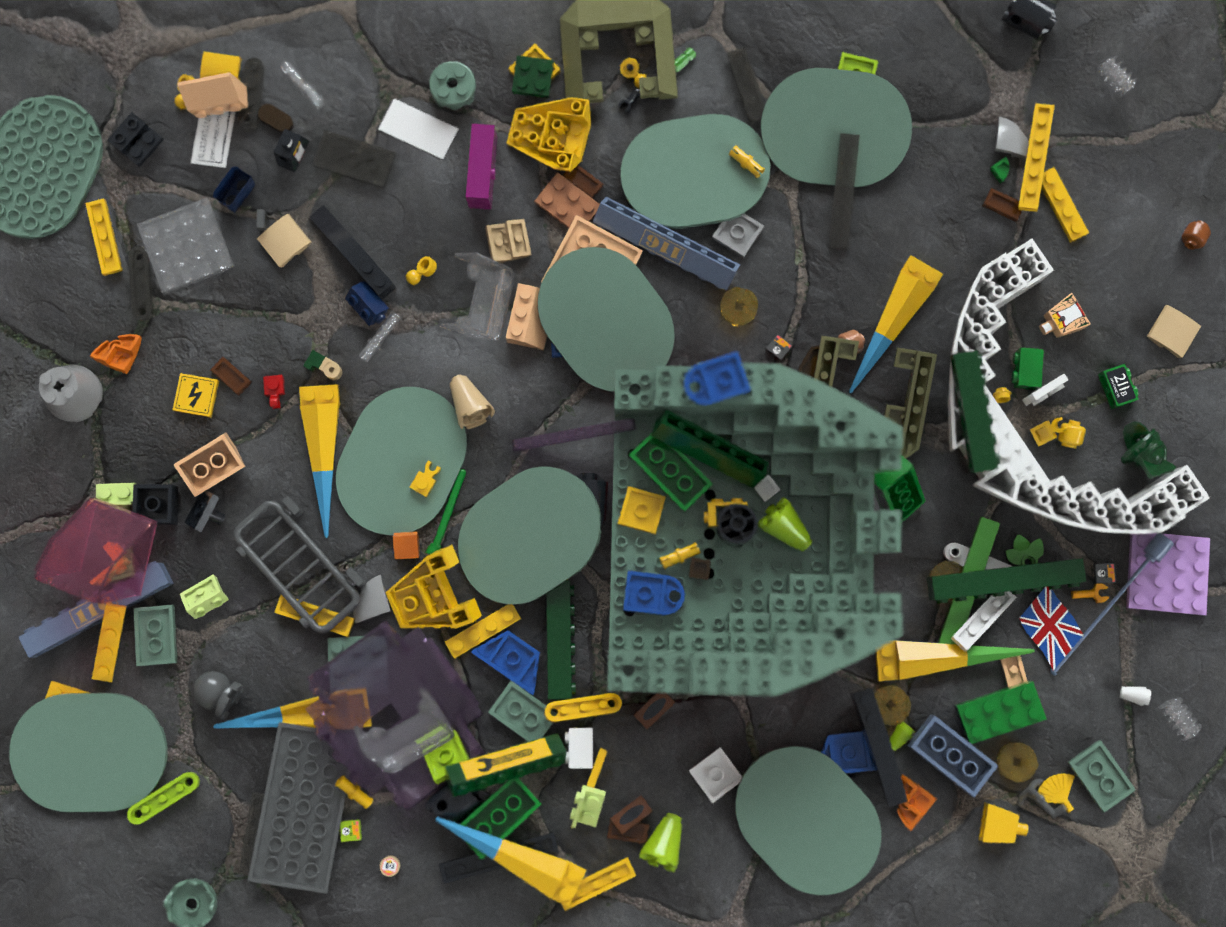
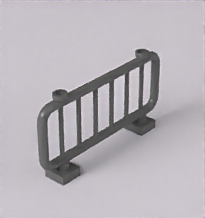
M289 496L282 500L286 505L284 507L275 501H266L234 529L233 536L238 545L236 550L242 557L247 555L301 616L299 622L306 629L310 627L316 633H327L358 606L360 599L354 586L357 585L361 588L366 582L352 567L345 571L348 577L345 578L291 517L293 514L299 517L304 512ZM267 509H274L280 516L247 544L241 537L242 531ZM283 519L292 530L259 558L250 546ZM296 533L305 544L272 572L264 564L263 560ZM308 547L317 559L284 586L275 575ZM321 561L330 573L297 601L287 589ZM333 575L343 587L309 615L300 603ZM346 590L352 597L350 604L326 625H318L313 617Z

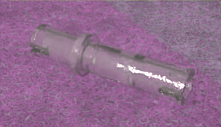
M285 62L281 66L280 70L298 87L304 98H308L317 109L325 105L326 100L317 93L316 88L310 85L290 62Z
M391 311L374 336L367 340L368 344L358 355L359 358L368 363L374 353L381 349L380 345L401 319L397 313Z

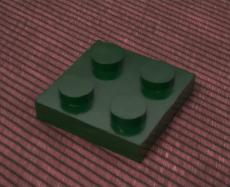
M517 56L512 94L549 98L554 60Z

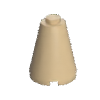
M456 375L452 378L450 388L460 428L463 429V426H466L467 429H472L487 422L486 418L489 415L492 417L495 413L493 406L467 376Z

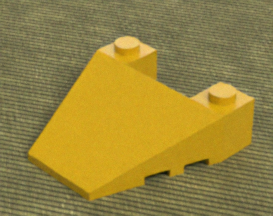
M453 545L436 550L426 556L417 566L385 592L400 628H459L473 623L482 616L475 598L458 604L444 570L460 563Z

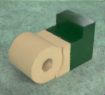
M312 350L303 365L311 372L315 368L320 370L330 380H338L342 376V369L336 362Z

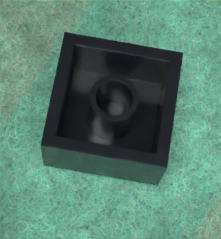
M133 484L132 523L137 525H177L179 487L173 484Z

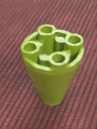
M786 497L780 499L776 506L771 504L765 510L766 516L758 521L757 526L796 550L799 549L803 552L812 543L810 534Z
M667 813L666 817L661 820L641 849L639 858L648 861L647 863L654 867L662 865L665 870L675 872L679 860L682 818L675 814Z

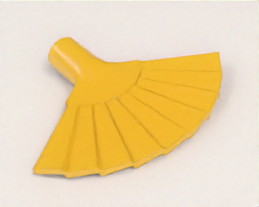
M1064 773L1050 776L1040 785L1038 792L1045 797L1047 803L1064 804L1067 808L1066 812L1069 813L1074 809L1068 801V795L1075 776Z

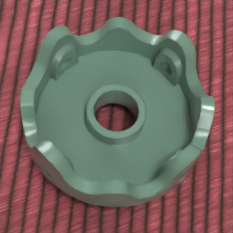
M456 61L442 63L434 69L430 76L429 88L434 101L439 107L458 110L473 102L476 81L472 71L466 65ZM455 80L458 84L455 88H449L447 86L448 82Z
M190 878L177 883L164 900L167 918L178 927H203L213 918L217 909V897L214 889L204 880ZM190 898L197 901L195 909L188 907L187 902Z

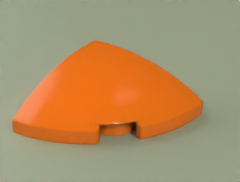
M134 334L118 336L119 340L103 342L90 355L95 361L127 374L137 356L142 337Z
M903 774L901 779L907 802L898 804L897 812L904 825L912 831L937 798Z

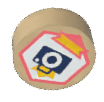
M387 856L380 863V871L385 876H394L400 870V861L395 856Z

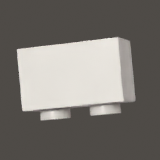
M593 727L569 728V732H565V744H569V752H566L565 764H569V768H593Z

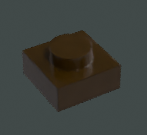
M691 557L689 578L708 580L711 560Z

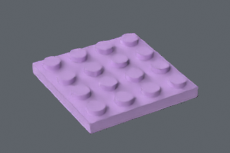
M1157 533L1130 534L1128 580L1146 560L1143 550ZM1163 534L1174 543V546L1159 563L1156 561L1154 563L1149 562L1127 588L1126 608L1206 615L1210 538Z

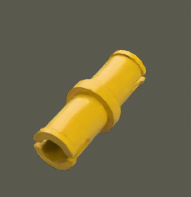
M737 145L733 147L734 151L731 149L729 155L738 161L743 169L746 168L756 178L761 176L760 173L763 174L765 168L754 161L751 155H747Z
M694 542L682 549L677 548L675 552L659 559L661 564H663V568L666 569L679 562L681 564L684 563L686 559L700 554V550L697 547V543Z
M344 775L337 780L335 786L344 791L350 800L354 799L364 809H367L372 804L373 798L364 793L359 785H354Z

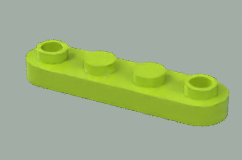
M194 772L184 773L134 804L127 812L128 820L135 825L144 823L195 791L200 784L198 775ZM189 778L193 780L192 785H188L187 780ZM138 810H140V811L142 812V816H141V817H138V816H137V811H138Z

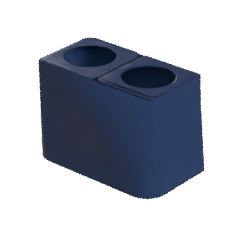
M234 166L215 189L213 196L219 203L236 213L256 184L249 174ZM241 180L248 181L239 192L237 190V183ZM228 196H237L232 204H226Z

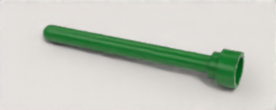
M460 469L434 541L430 546H427L425 553L428 555L442 547L440 545L466 475L465 469Z

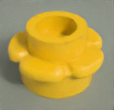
M1005 387L997 388L992 396L997 403H1005L1011 400L1010 395L1012 392Z

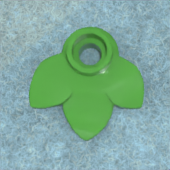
M1017 535L1013 542L1014 549L1006 550V556L1015 565H1025L1026 559H1029L1031 564H1037L1038 559L1044 552L1041 539L1030 543L1023 536Z

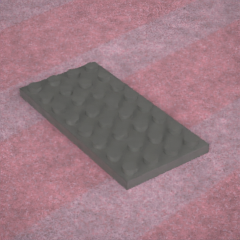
M279 722L248 881L327 894L346 793L339 787H336L335 784L342 775L349 780L357 734Z

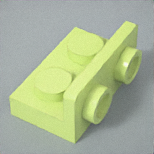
M137 483L96 484V502H93V506L99 508V511H111V507H118V510H130V507L133 506V484Z
M214 574L180 593L186 611L194 619L204 616L209 611L220 607L229 600L223 593Z
M583 785L581 793L577 792L574 803L578 805L577 808H572L570 819L573 820L571 827L575 828L577 822L596 827L606 791Z

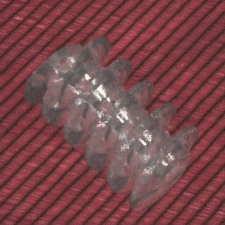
M1117 56L1105 60L1096 71L1102 69L1100 76L1107 75L1105 78L1106 82L1112 80L1110 87L1117 86L1115 93L1122 91L1119 96L1121 98L1135 86L1137 78L1130 80L1133 73L1125 74L1127 67L1120 69L1122 61L1115 63Z
M1176 697L1165 701L1158 709H1166L1162 715L1171 716L1167 722H1175L1172 729H1180L1177 736L1184 735V738L1181 740L1184 742L1193 738L1201 730L1202 725L1196 723V717H1191L1192 712L1186 710L1188 706L1181 704L1183 699Z

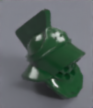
M1136 421L1125 425L1123 436L1128 451L1121 458L1123 464L1134 462L1137 467L1143 468L1150 479L1173 472L1176 469L1174 464L1166 461V446L1160 440L1159 433L1152 428L1149 431L1145 425Z

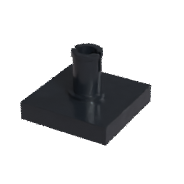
M207 490L199 494L184 523L199 532H202L208 520L221 525L225 519V514L214 510L220 497Z

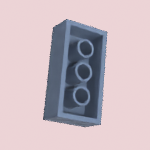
M929 715L907 744L911 750L972 797L976 796L998 767L997 764L934 715Z

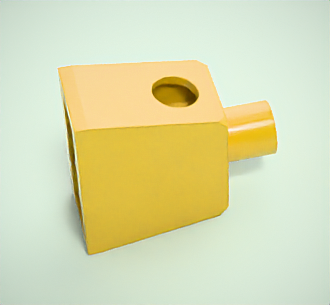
M984 802L978 840L989 843H1015L1016 834L1027 836L1028 824L1018 823V814Z

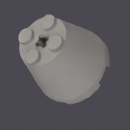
M67 365L55 367L40 376V395L50 413L67 422L83 421L93 415L92 413L102 401L103 390L99 378L83 366Z

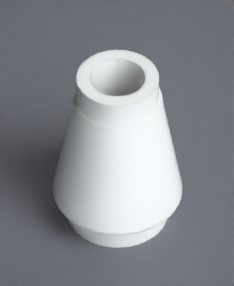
M1122 686L1120 698L1141 706L1149 705L1151 690L1146 689V687Z

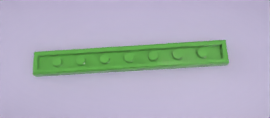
M980 517L961 573L985 570L1000 523ZM967 596L965 601H955V598H952L937 643L956 644L951 638L967 622L974 602V596Z

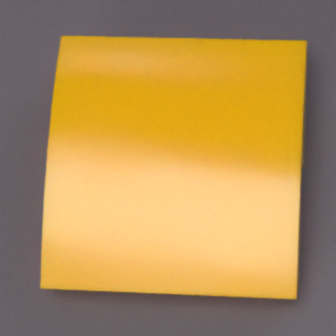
M203 52L200 78L230 72L240 81L238 76L242 59L239 56Z

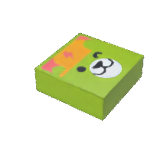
M360 819L341 821V842L362 839Z

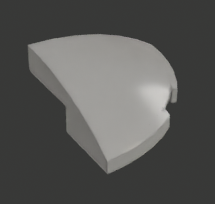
M999 117L994 151L1010 153L1011 157L1026 159L1029 145L1027 136L1023 134L1017 124L1009 119Z
M381 575L372 578L361 588L358 606L353 610L355 624L391 612Z

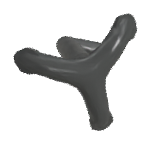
M1043 779L1033 780L1018 797V807H1021L1029 796L1052 819L1067 811L1064 804L1053 809L1045 801V797L1035 789L1043 782Z

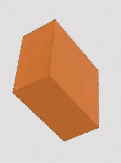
M418 532L393 534L395 559L419 558Z

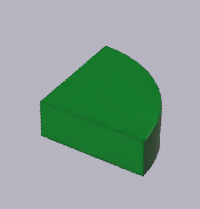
M1004 157L990 167L991 172L1000 183L1006 179L1009 172L1007 157Z

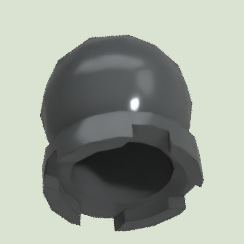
M209 671L201 674L194 682L192 694L197 704L208 710L216 709L215 715L223 720L231 714L228 712L231 706L238 704L244 692V689H242L244 685L237 681L231 684L229 678L223 673Z

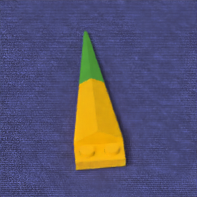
M893 640L875 650L878 681L902 680L1034 653L1035 650L971 646L965 652L956 644Z

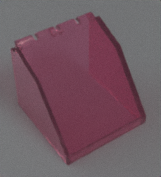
M89 498L49 539L34 569L37 571L35 580L48 584L49 581L50 586L80 597L82 592L81 598L91 603L103 604L140 596L157 521L98 498Z

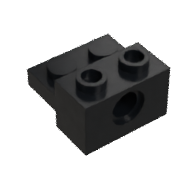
M133 112L107 139L113 147L139 168L164 141L159 134Z

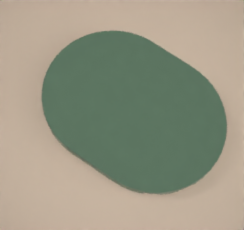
M810 68L794 73L783 80L771 93L764 106L761 118V137L771 161L789 177L814 184L862 187L876 183L890 175L899 166L908 151L912 136L911 114L901 93L884 78L859 71Z
M45 95L37 98L31 97L21 101L19 105L8 110L1 117L0 231L18 238H41L64 228L79 212L101 165L103 142L96 122L77 103L54 95Z
M721 114L700 115L654 124L634 138L628 146L621 164L622 189L630 206L639 214L671 229L720 223L740 217L759 202L767 187L770 175L769 155L757 132L743 121ZM737 145L747 155H751L753 160L760 166L765 168L763 174L760 173L761 176L759 178H756L746 168L743 169L740 166L741 164L729 155L731 149L734 151V146Z
M588 247L566 254L548 270L538 294L539 319L549 340L578 377L598 389L615 392V369L655 370L656 366H666L674 345V325L671 314L658 293L630 259L610 249Z
M401 387L376 397L363 410L341 454L336 471V487L339 499L345 511L356 523L374 533L393 536L394 533L415 532L427 525L440 513L454 486L467 453L465 426H463V429L460 428L456 411L452 404L431 390L420 387ZM429 460L432 462L429 468L430 471H434L437 466L441 467V470L433 477L436 483L429 495L425 497L411 489L410 485L419 471L425 472V465Z
M554 467L527 469L488 493L470 509L459 533L458 554L461 567L468 581L486 598L498 603L515 605L537 600L576 575L592 559L601 536V514L593 493L577 476Z
M65 693L48 697L36 703L18 721L11 737L9 749L13 775L24 793L39 805L60 812H110L133 806L154 790L164 773L168 755L166 735L155 714L146 705L141 704L132 697L118 693Z
M804 746L782 747L773 749L760 756L743 774L735 799L738 825L750 846L784 882L805 893L830 895L853 887L869 873L877 859L881 846V826L878 814L868 797L831 758L820 751Z

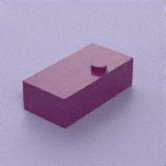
M472 124L466 186V200L469 208L492 210L493 186L496 178L497 133L495 125Z

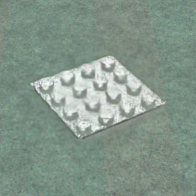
M208 197L137 224L163 294L235 268Z

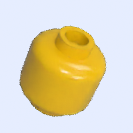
M1069 420V423L1061 424L1060 428L1067 426V430L1060 432L1058 435V441L1061 442V446L1076 449L1077 446L1083 444L1086 429L1080 426L1081 422Z

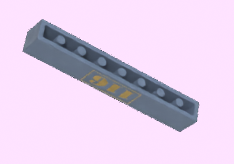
M605 197L600 203L593 219V223L597 224L598 227L613 232L617 237L629 240L633 245L640 246L650 254L664 258L668 263L678 265L682 270L697 275L701 280L713 283L719 289L727 291L740 264L608 197Z
M151 562L141 572L135 571L130 573L128 579L124 581L118 580L111 584V588L95 592L93 594L94 597L78 601L76 603L77 606L72 609L66 608L61 610L59 616L55 618L49 617L41 621L42 625L24 630V634L19 636V639L28 657L36 658L100 624L103 621L106 603L127 606L126 609L174 584L164 563Z

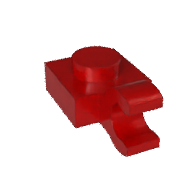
M284 376L263 377L264 394L266 397L270 396V407L272 409L281 408L280 395H285Z

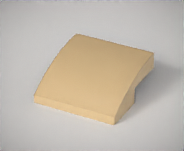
M289 214L280 218L257 238L279 267H284L295 255H300L312 243Z
M524 219L510 220L504 224L487 225L485 227L492 264L531 256Z
M1165 305L1147 337L1159 347H1165L1177 358H1183L1201 326L1182 312L1169 305Z

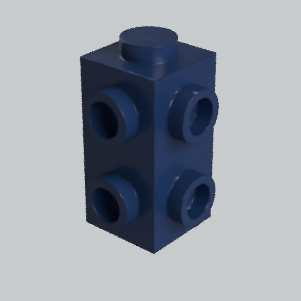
M365 281L350 288L345 299L369 326L374 323L379 324L386 318L385 314L389 309L388 306Z

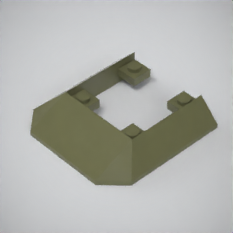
M576 0L560 18L566 98L588 99L589 103L603 102L602 81L583 83L581 50L599 49L598 31L635 28L636 45L655 44L657 76L639 78L640 98L659 97V100L678 98L670 8L660 0Z
M821 335L814 379L832 387L837 358L856 360L859 341ZM896 347L893 366L911 369L904 407L886 404L884 417L903 428L901 455L904 458H908L920 448L937 354Z

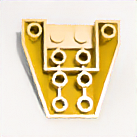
M570 97L517 108L506 144L552 169L571 172L582 161L591 127L589 100Z

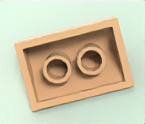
M230 72L177 82L187 110L197 118H205L211 114L221 115L227 111L238 112L243 108H248L247 86Z
M518 283L506 333L507 343L544 350L547 335L539 319L537 304L540 288Z
M227 433L222 434L173 464L194 497L245 467L236 446Z

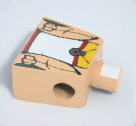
M1071 293L1044 314L1047 322L1041 324L1039 328L1044 335L1053 331L1054 335L1059 338L1083 330L1090 325V322L1073 293Z

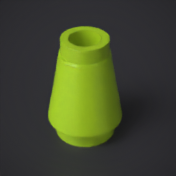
M903 721L896 726L890 737L891 746L894 751L909 741L915 732Z

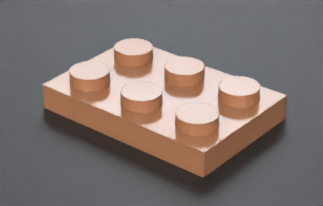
M558 172L535 199V204L568 229L576 215L591 222L600 205Z

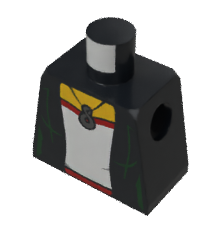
M284 129L274 150L277 165L295 173L309 140Z

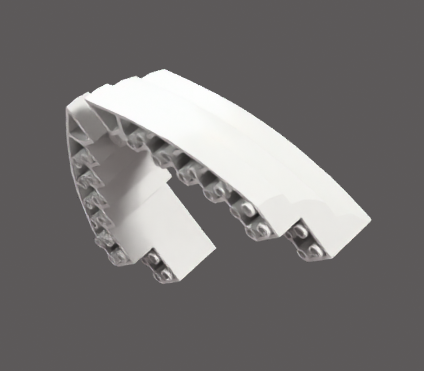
M1030 239L1008 254L1004 253L981 268L970 288L957 322L951 355L978 350V355H981L983 365L980 366L981 373L985 375L986 383L996 376L986 361L1001 349L992 334L1006 323L998 309L1040 283L1054 271L1033 239ZM950 362L948 390L949 451L951 452L959 447L968 461ZM984 386L985 394L989 396L990 404L987 407L988 413H991L993 418L991 430L996 436L997 444L994 447L995 452L999 454L1000 465L995 470L977 472L976 474L979 479L973 486L1020 509L1067 526L1097 532L1123 534L1162 533L1184 519L1186 513L1210 498L1188 465L1163 475L1128 499L1125 498L1119 488L1099 494L1091 482L1071 488L1064 476L1050 481L988 388Z

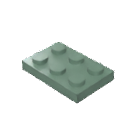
M163 605L134 608L136 666L177 663L175 606Z
M513 681L509 682L488 712L528 742L543 738L553 723L544 716L546 705ZM553 710L550 711V713H551L552 716H556V715H557V713H556L555 711H553Z
M1101 740L1096 741L1067 762L1102 812H1106L1136 790Z

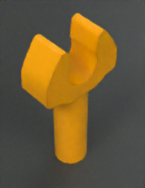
M1102 583L1094 584L1092 590L1071 591L1072 599L1093 598L1096 603H1103L1109 597H1101L1098 592L1099 590L1108 589V586Z

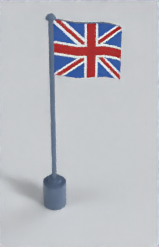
M1161 533L1155 535L1143 550L1146 560L1084 634L1074 617L1056 597L1053 590H1049V586L1039 593L1019 619L1026 633L1045 655L1052 668L1050 671L1052 675H1057L1056 672L1149 562L1154 563L1156 561L1159 563L1174 546V543Z

